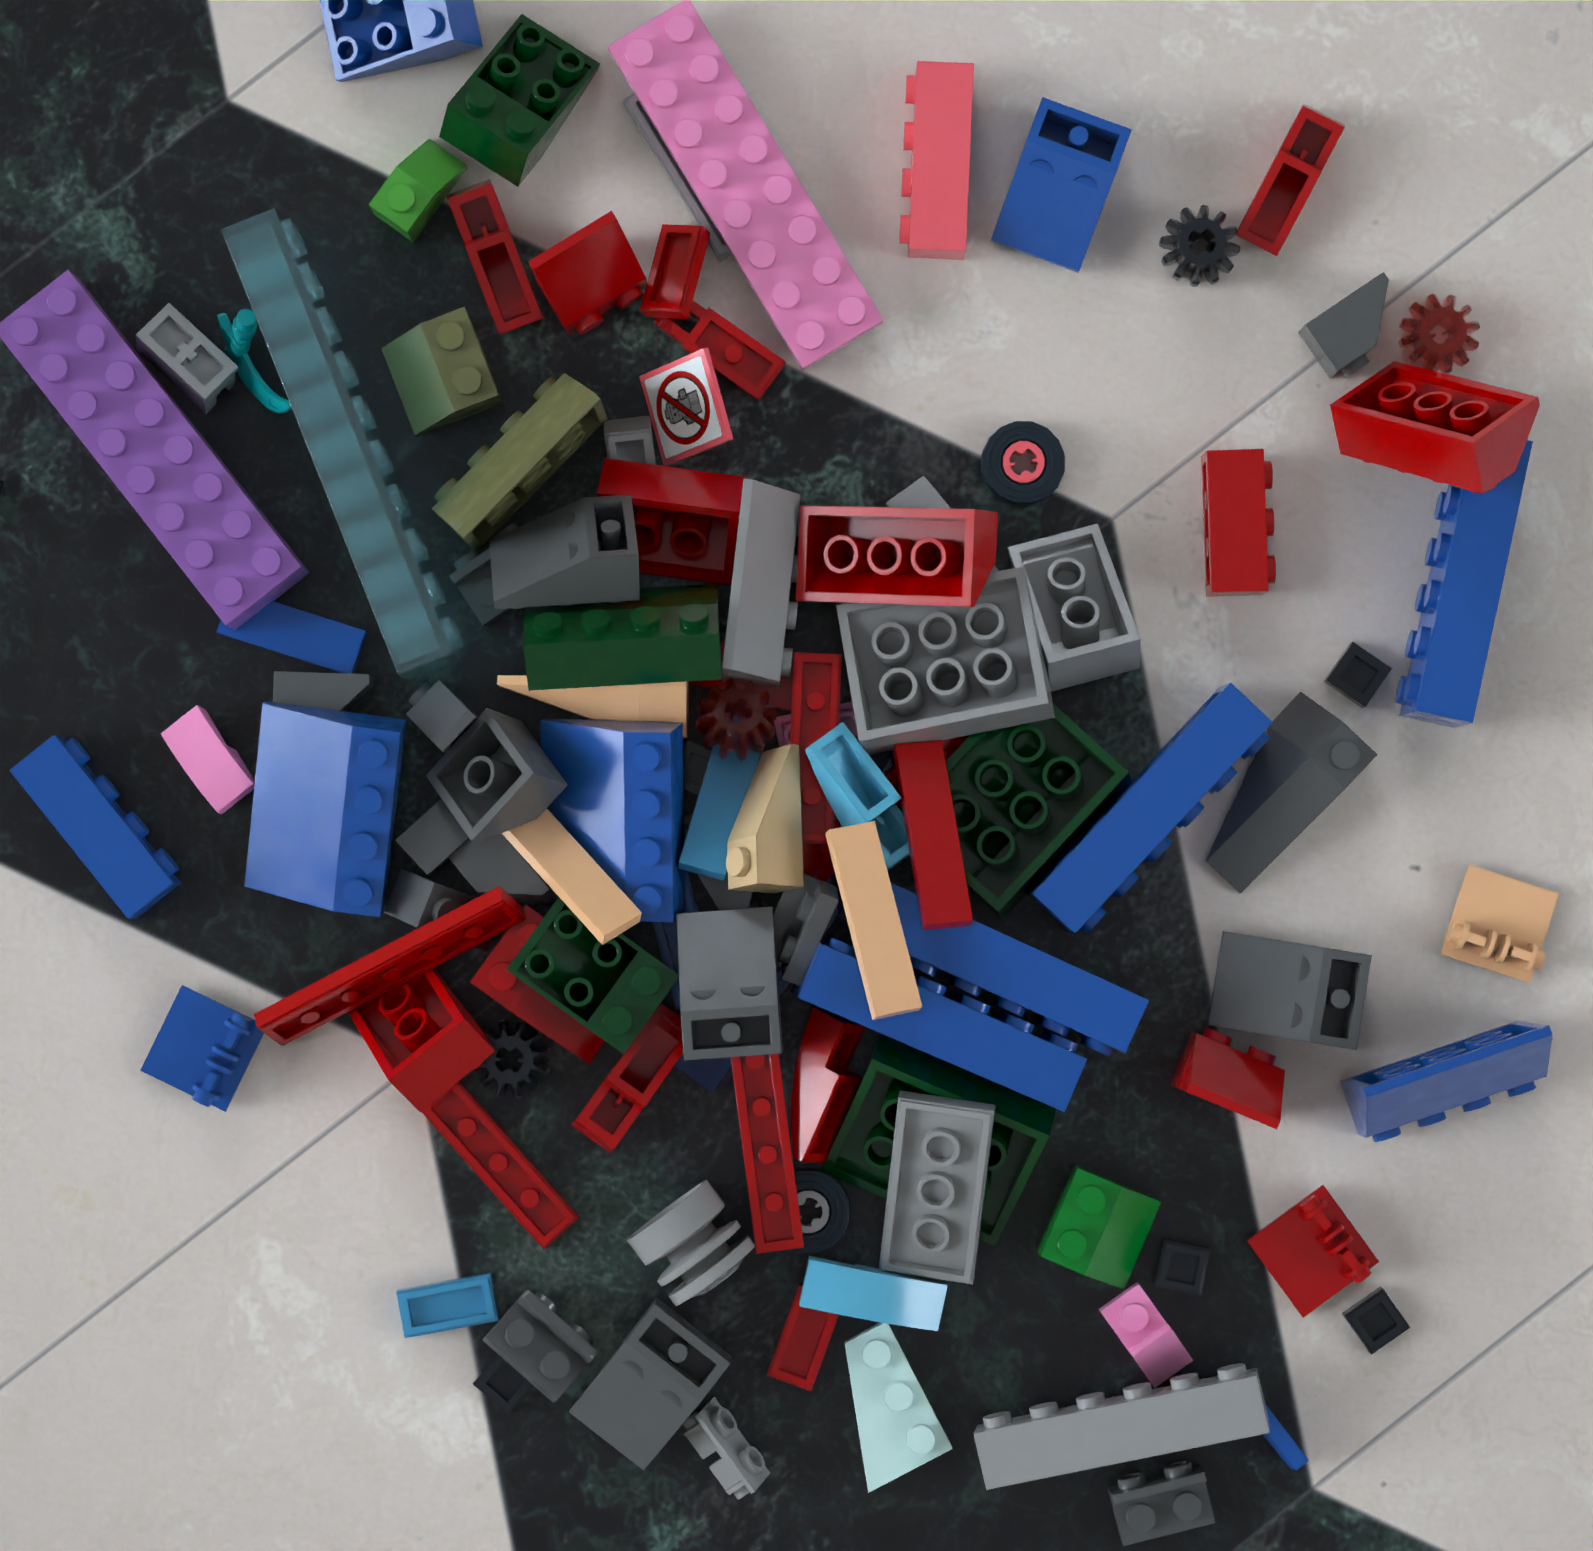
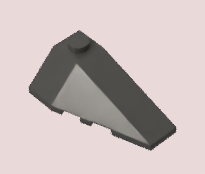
M1302 692L1297 694L1265 730L1270 738L1255 754L1250 767H1248L1231 809L1228 811L1205 860L1239 894L1378 755L1343 721Z

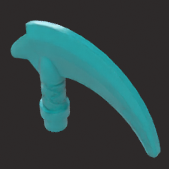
M242 309L237 313L233 324H231L226 313L217 315L220 329L227 345L223 350L238 366L239 370L236 372L246 387L270 411L282 414L291 410L292 403L290 400L278 396L265 383L248 356L251 339L255 335L257 328L255 313L250 309Z

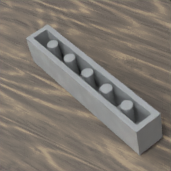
M1244 1363L1232 1364L1217 1369L1218 1376L1199 1379L1198 1373L1183 1374L1171 1378L1170 1386L1152 1389L1151 1383H1139L1123 1388L1124 1395L1105 1399L1103 1392H1096L1077 1397V1405L1058 1408L1057 1402H1046L1030 1407V1414L1012 1418L1010 1411H1003L984 1416L983 1424L977 1425L973 1434L986 1490L1270 1433V1424L1257 1368L1246 1370Z

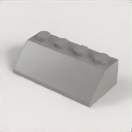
M752 479L743 480L722 675L723 682L779 688L780 677H790L793 648H784L786 629L795 630L798 602L789 601L791 583H797L798 555H795L794 552L796 536L799 537L800 494Z

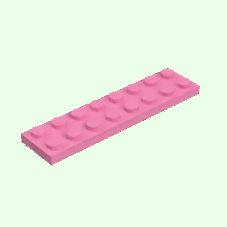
M684 0L608 45V51L802 371L882 324V316L691 1Z

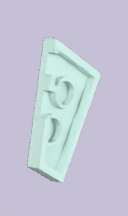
M881 1322L844 1341L868 1493L953 1449L890 1325Z

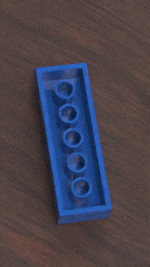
M1526 441L1516 471L1499 482L1494 489L1481 494L1448 485L1447 493L1441 491L1434 514L1436 520H1441L1437 538L1431 537L1425 555V565L1431 566L1428 583L1420 585L1415 602V611L1421 612L1418 630L1410 631L1405 649V657L1411 658L1408 677L1401 676L1396 690L1395 703L1401 704L1399 716L1452 728L1471 724L1474 721L1533 441Z
M1231 682L1218 688L1027 895L1067 933H1076L1078 930L1085 931L1086 933L1089 932L1106 913L1101 905L1111 895L1120 898L1138 880L1139 876L1134 870L1144 860L1146 863L1151 861L1153 863L1169 847L1172 841L1166 836L1175 826L1179 829L1182 826L1187 827L1204 809V806L1199 802L1200 799L1208 791L1211 794L1215 791L1217 793L1221 791L1237 774L1232 765L1240 757L1246 759L1249 756L1251 758L1269 740L1270 736L1265 730L1273 722Z
M891 883L912 967L933 977L936 976L938 969L954 975L950 983L951 985L979 997L982 989L997 995L993 1004L1023 1017L1026 1008L1040 1014L1037 1024L1067 1037L1070 1028L1084 1034L1080 1042L1081 1044L1111 1057L1114 1048L1126 1053L1149 1002L1148 999L974 920L970 926L923 930L917 894Z
M828 935L824 944L819 943L800 986L793 984L790 990L792 994L802 1000L1065 1112L1087 1061V1058L1075 1053L1078 1047L1077 1043L1045 1029L1041 1037L1031 1034L1035 1025L1003 1011H1000L997 1019L988 1015L991 1006L957 992L954 1000L944 996L947 987L915 973L914 976L922 1008L919 1011L872 1020L857 958H855L854 947Z

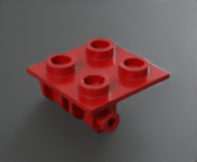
M1321 1185L1246 1240L1303 1318L1353 1281L1357 1284L1365 1280L1372 1273L1369 1269L1379 1263V1260L1324 1185Z

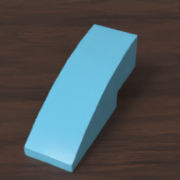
M842 722L808 746L805 751L824 795L841 826L845 827L875 821L887 871H889L910 855L904 816L896 805L902 797L844 722Z
M809 1255L799 1306L886 1324L938 1331L948 1284L901 1273L882 1271L865 1265H851Z

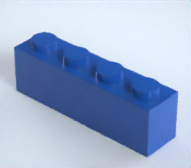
M53 735L9 771L128 919H137L181 884L174 875L179 868L163 848L155 851L146 840L145 836L149 833V830L142 820L133 811L125 814L117 804L115 799L120 794L107 777L103 774L96 777L85 764L90 760V756L81 744L73 737L67 741L63 736Z

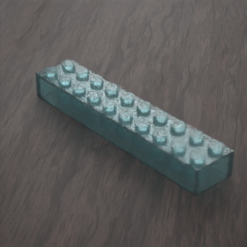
M275 208L221 229L398 675L410 681L460 661L461 658L457 649L464 647L462 637L455 621L451 620L450 616L445 618L439 605L447 603L446 597L437 576L434 577L432 572L426 573L422 562L430 559L420 533H416L414 527L409 529L405 518L411 516L412 512L402 489H399L396 483L391 485L387 474L395 471L385 446L381 445L379 439L373 440L370 430L377 428L375 419L367 401L364 402L361 394L356 396L352 387L360 384L350 358L346 357L343 350L338 352L335 343L343 340L332 314H329L326 306L320 308L318 300L324 298L325 294L315 271H312L308 262L302 263L300 257L308 254L298 228L294 227L291 218L283 220Z

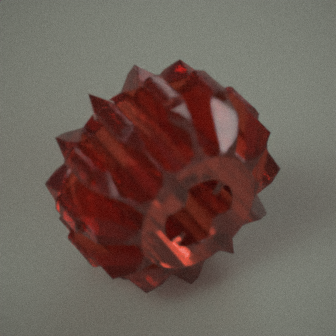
M1431 294L1426 298L1425 307L1420 303H1413L1409 307L1413 318H1403L1399 324L1403 331L1410 333V335H1406L1398 341L1399 347L1407 348L1413 346L1415 350L1407 357V362L1413 364L1422 357L1425 359L1422 368L1433 371L1437 363L1439 370L1444 374L1452 372L1453 362L1461 367L1469 362V358L1465 351H1474L1479 346V342L1475 338L1467 335L1476 332L1480 328L1479 322H1465L1464 320L1471 312V306L1465 305L1457 312L1454 310L1455 296L1448 295L1441 306L1435 294ZM1437 325L1445 329L1442 335L1448 334L1449 337L1441 344L1433 340L1436 334L1430 335L1429 332Z
M731 677L726 682L725 690L713 685L709 689V699H702L698 704L697 711L701 717L697 718L696 721L697 732L706 733L703 740L705 748L720 745L719 756L721 759L728 755L729 750L735 751L740 761L746 759L748 749L760 754L765 747L764 740H771L774 737L776 728L772 722L777 717L776 707L766 706L770 698L768 691L753 694L754 683L752 680L745 684L744 689L737 688L736 682ZM734 716L741 717L739 723L732 722Z

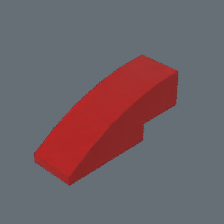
M1304 103L1302 104L1238 227L1236 236L1275 256L1278 255L1345 128L1343 123Z
M491 179L448 194V203L498 334L500 335L542 319L541 311Z
M660 1003L571 1126L609 1153L615 1149L682 1055L681 1017Z
M813 1007L795 1065L791 1097V1133L795 1159L801 1162L825 1163L862 1078L847 1068L865 1026L817 1007Z

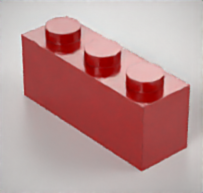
M1264 449L1207 450L1201 456L1206 597L1263 595L1269 591L1268 584L1275 583L1276 580L1275 556L1267 555V536L1274 535L1273 508H1266L1265 490L1272 489L1273 484L1271 461H1264Z

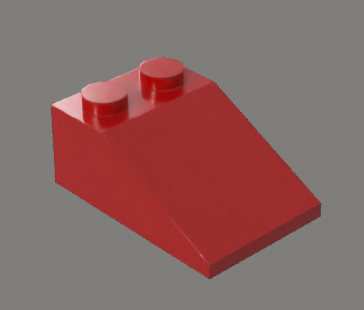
M612 211L528 261L541 292L568 335L575 330L579 334H584L594 329L603 322L604 319L601 315L616 305L620 310H623L635 304L644 296L641 290L646 288L647 285L646 276Z
M526 904L523 908L526 919L506 931L470 983L510 1012L590 1064L606 1041L506 970L545 917V914L531 904Z
M435 967L348 1012L388 1081L420 1113L434 1101L440 1099L446 1091L472 1070L478 1068L485 1059L495 1052L477 1022Z
M1207 1027L1203 1036L1191 1032L1170 1084L1192 1095L1277 1129L1281 1121L1285 1076L1284 1069L1273 1065L1277 1056L1253 1046L1249 1047L1247 1054L1229 1047L1233 1038Z

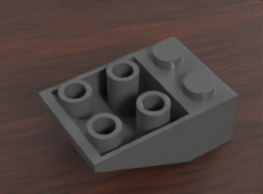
M631 495L583 497L489 541L494 609H522L525 607L570 606L573 604L618 603L640 600L639 553Z
M773 907L676 914L684 1061L781 1054L783 1052Z
M1222 931L1207 1025L1357 1050L1372 955Z
M656 1298L571 1407L569 1413L644 1471L731 1364L732 1356Z

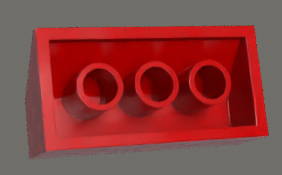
M1393 361L1330 404L1340 454L1360 459L1366 463H1374L1396 469L1401 473H1410L1431 479L1437 483H1445L1467 489L1472 493L1481 494L1494 489L1499 482L1516 471L1540 407L1539 397L1396 361Z
M800 505L796 601L975 607L996 561L998 512L951 508Z

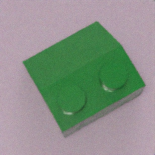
M1073 1164L1037 1248V1252L1040 1257L1084 1276L1125 1289L1161 1201Z

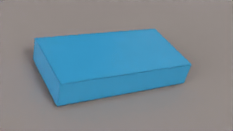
M491 1272L396 1291L405 1338L490 1323L500 1319Z

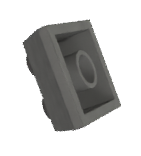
M489 708L482 712L426 775L466 835L474 843L482 842L537 819L568 786L521 720Z

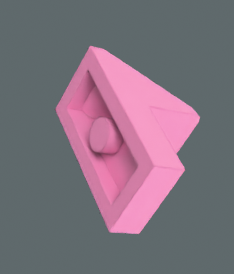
M1138 1282L1099 1309L1154 1388L1193 1361L1174 1331L1166 1323Z

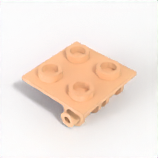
M1468 864L1440 954L1531 983L1535 969L1540 970L1544 963L1545 952H1542L1541 949L1559 893Z

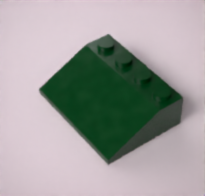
M718 583L640 588V600L526 607L523 648L528 690L722 679Z
M1054 704L1055 718L971 734L946 760L967 887L1002 919L1009 914L1132 782L1129 771Z
M881 1034L821 1171L887 1199L900 1091L996 1105L979 1240L996 1246L1050 1136L1056 1108Z

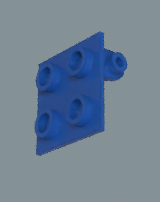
M182 985L140 1071L192 1095L194 1101L204 1106L210 1107L212 1105L226 1112L264 1033L257 1028L254 1019Z

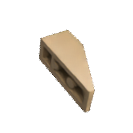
M797 744L764 751L761 754L727 841L726 869L728 872V890L779 893L804 887L799 745Z

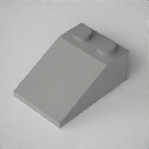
M1098 524L1007 547L1011 567L1024 566L1051 692L1139 669L1141 639Z

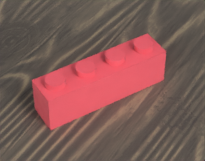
M917 61L915 75L906 76L905 104H914L913 122H904L903 150L912 151L911 169H902L901 197H910L909 215H900L899 244H908V258L964 260L967 238L974 63Z

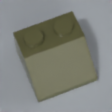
M465 306L420 323L381 348L416 437L503 403Z

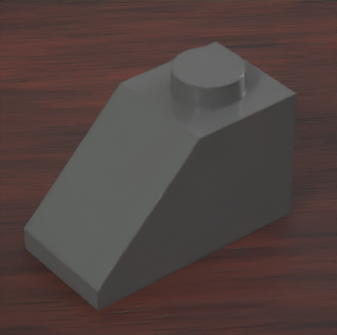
M1384 272L1305 324L1298 332L1329 378H1332L1341 371L1347 378L1370 362L1366 354L1377 345L1389 282Z
M274 671L273 702L348 712L375 687V677L370 674Z
M440 680L433 686L428 681L424 683L409 699L408 702L413 707L406 713L423 733L445 753L479 717Z

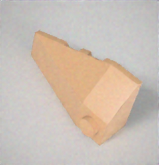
M497 675V685L503 689L589 720L683 722V739H688L689 681L529 691L527 675Z

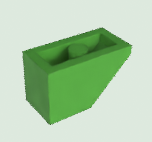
M428 139L395 167L369 203V206L376 217L414 243L468 166L434 141Z

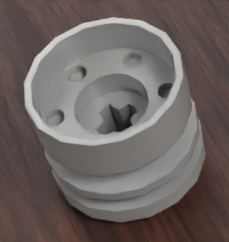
M707 1179L683 1194L627 1239V1242L645 1266L665 1256L671 1264L662 1272L657 1280L661 1287L679 1276L684 1280L669 1294V1298L675 1306L693 1297L702 1296L735 1272L744 1257L755 1247L754 1242L748 1235L732 1245H728L726 1240L741 1227L737 1220L716 1229L712 1221L722 1211L725 1203Z

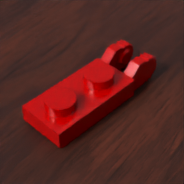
M695 301L692 303L689 315L699 321L690 334L670 318H656L653 324L676 342L682 344V349L689 354L702 348H709L715 372L758 402L786 365V361L711 308L708 307L706 310Z

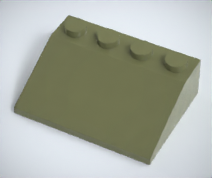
M566 373L558 380L553 376L548 378L534 393L533 397L537 401L525 414L520 410L516 411L501 427L500 431L504 435L492 447H489L487 444L483 445L469 459L467 465L471 469L459 481L451 478L435 494L434 498L438 503L432 508L433 511L473 550L477 549L479 551L608 419L601 399L592 390Z

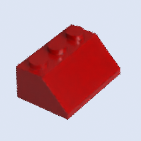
M609 458L604 459L597 497L631 495L639 553V573L732 585L742 488L745 477Z

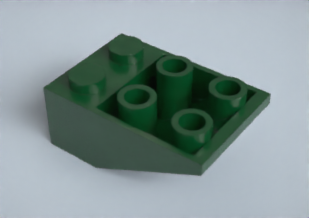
M521 14L447 104L439 137L519 187L546 152L595 76L600 63Z
M558 897L506 969L622 1054L626 1052L679 978L676 972L622 933L602 945L560 897Z

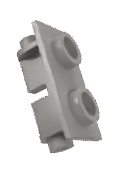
M715 1397L711 1398L699 1412L695 1411L690 1414L683 1423L686 1429L683 1434L688 1438L702 1459H705L715 1451L721 1457L712 1463L709 1468L728 1495L733 1493L739 1500L749 1492L752 1494L769 1476L770 1472L765 1466L761 1453L755 1447L750 1446L737 1428L736 1420L731 1412L722 1407Z

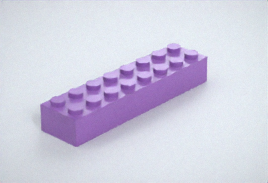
M69 270L65 271L0 322V338L227 627L235 631L270 602L275 601L310 573L91 293Z

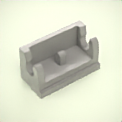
M170 303L136 334L137 351L205 414L215 406L216 397L224 388L230 390L233 387L235 372L239 370L238 366Z

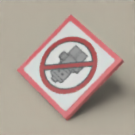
M702 348L639 376L664 466H670L733 440L709 348Z

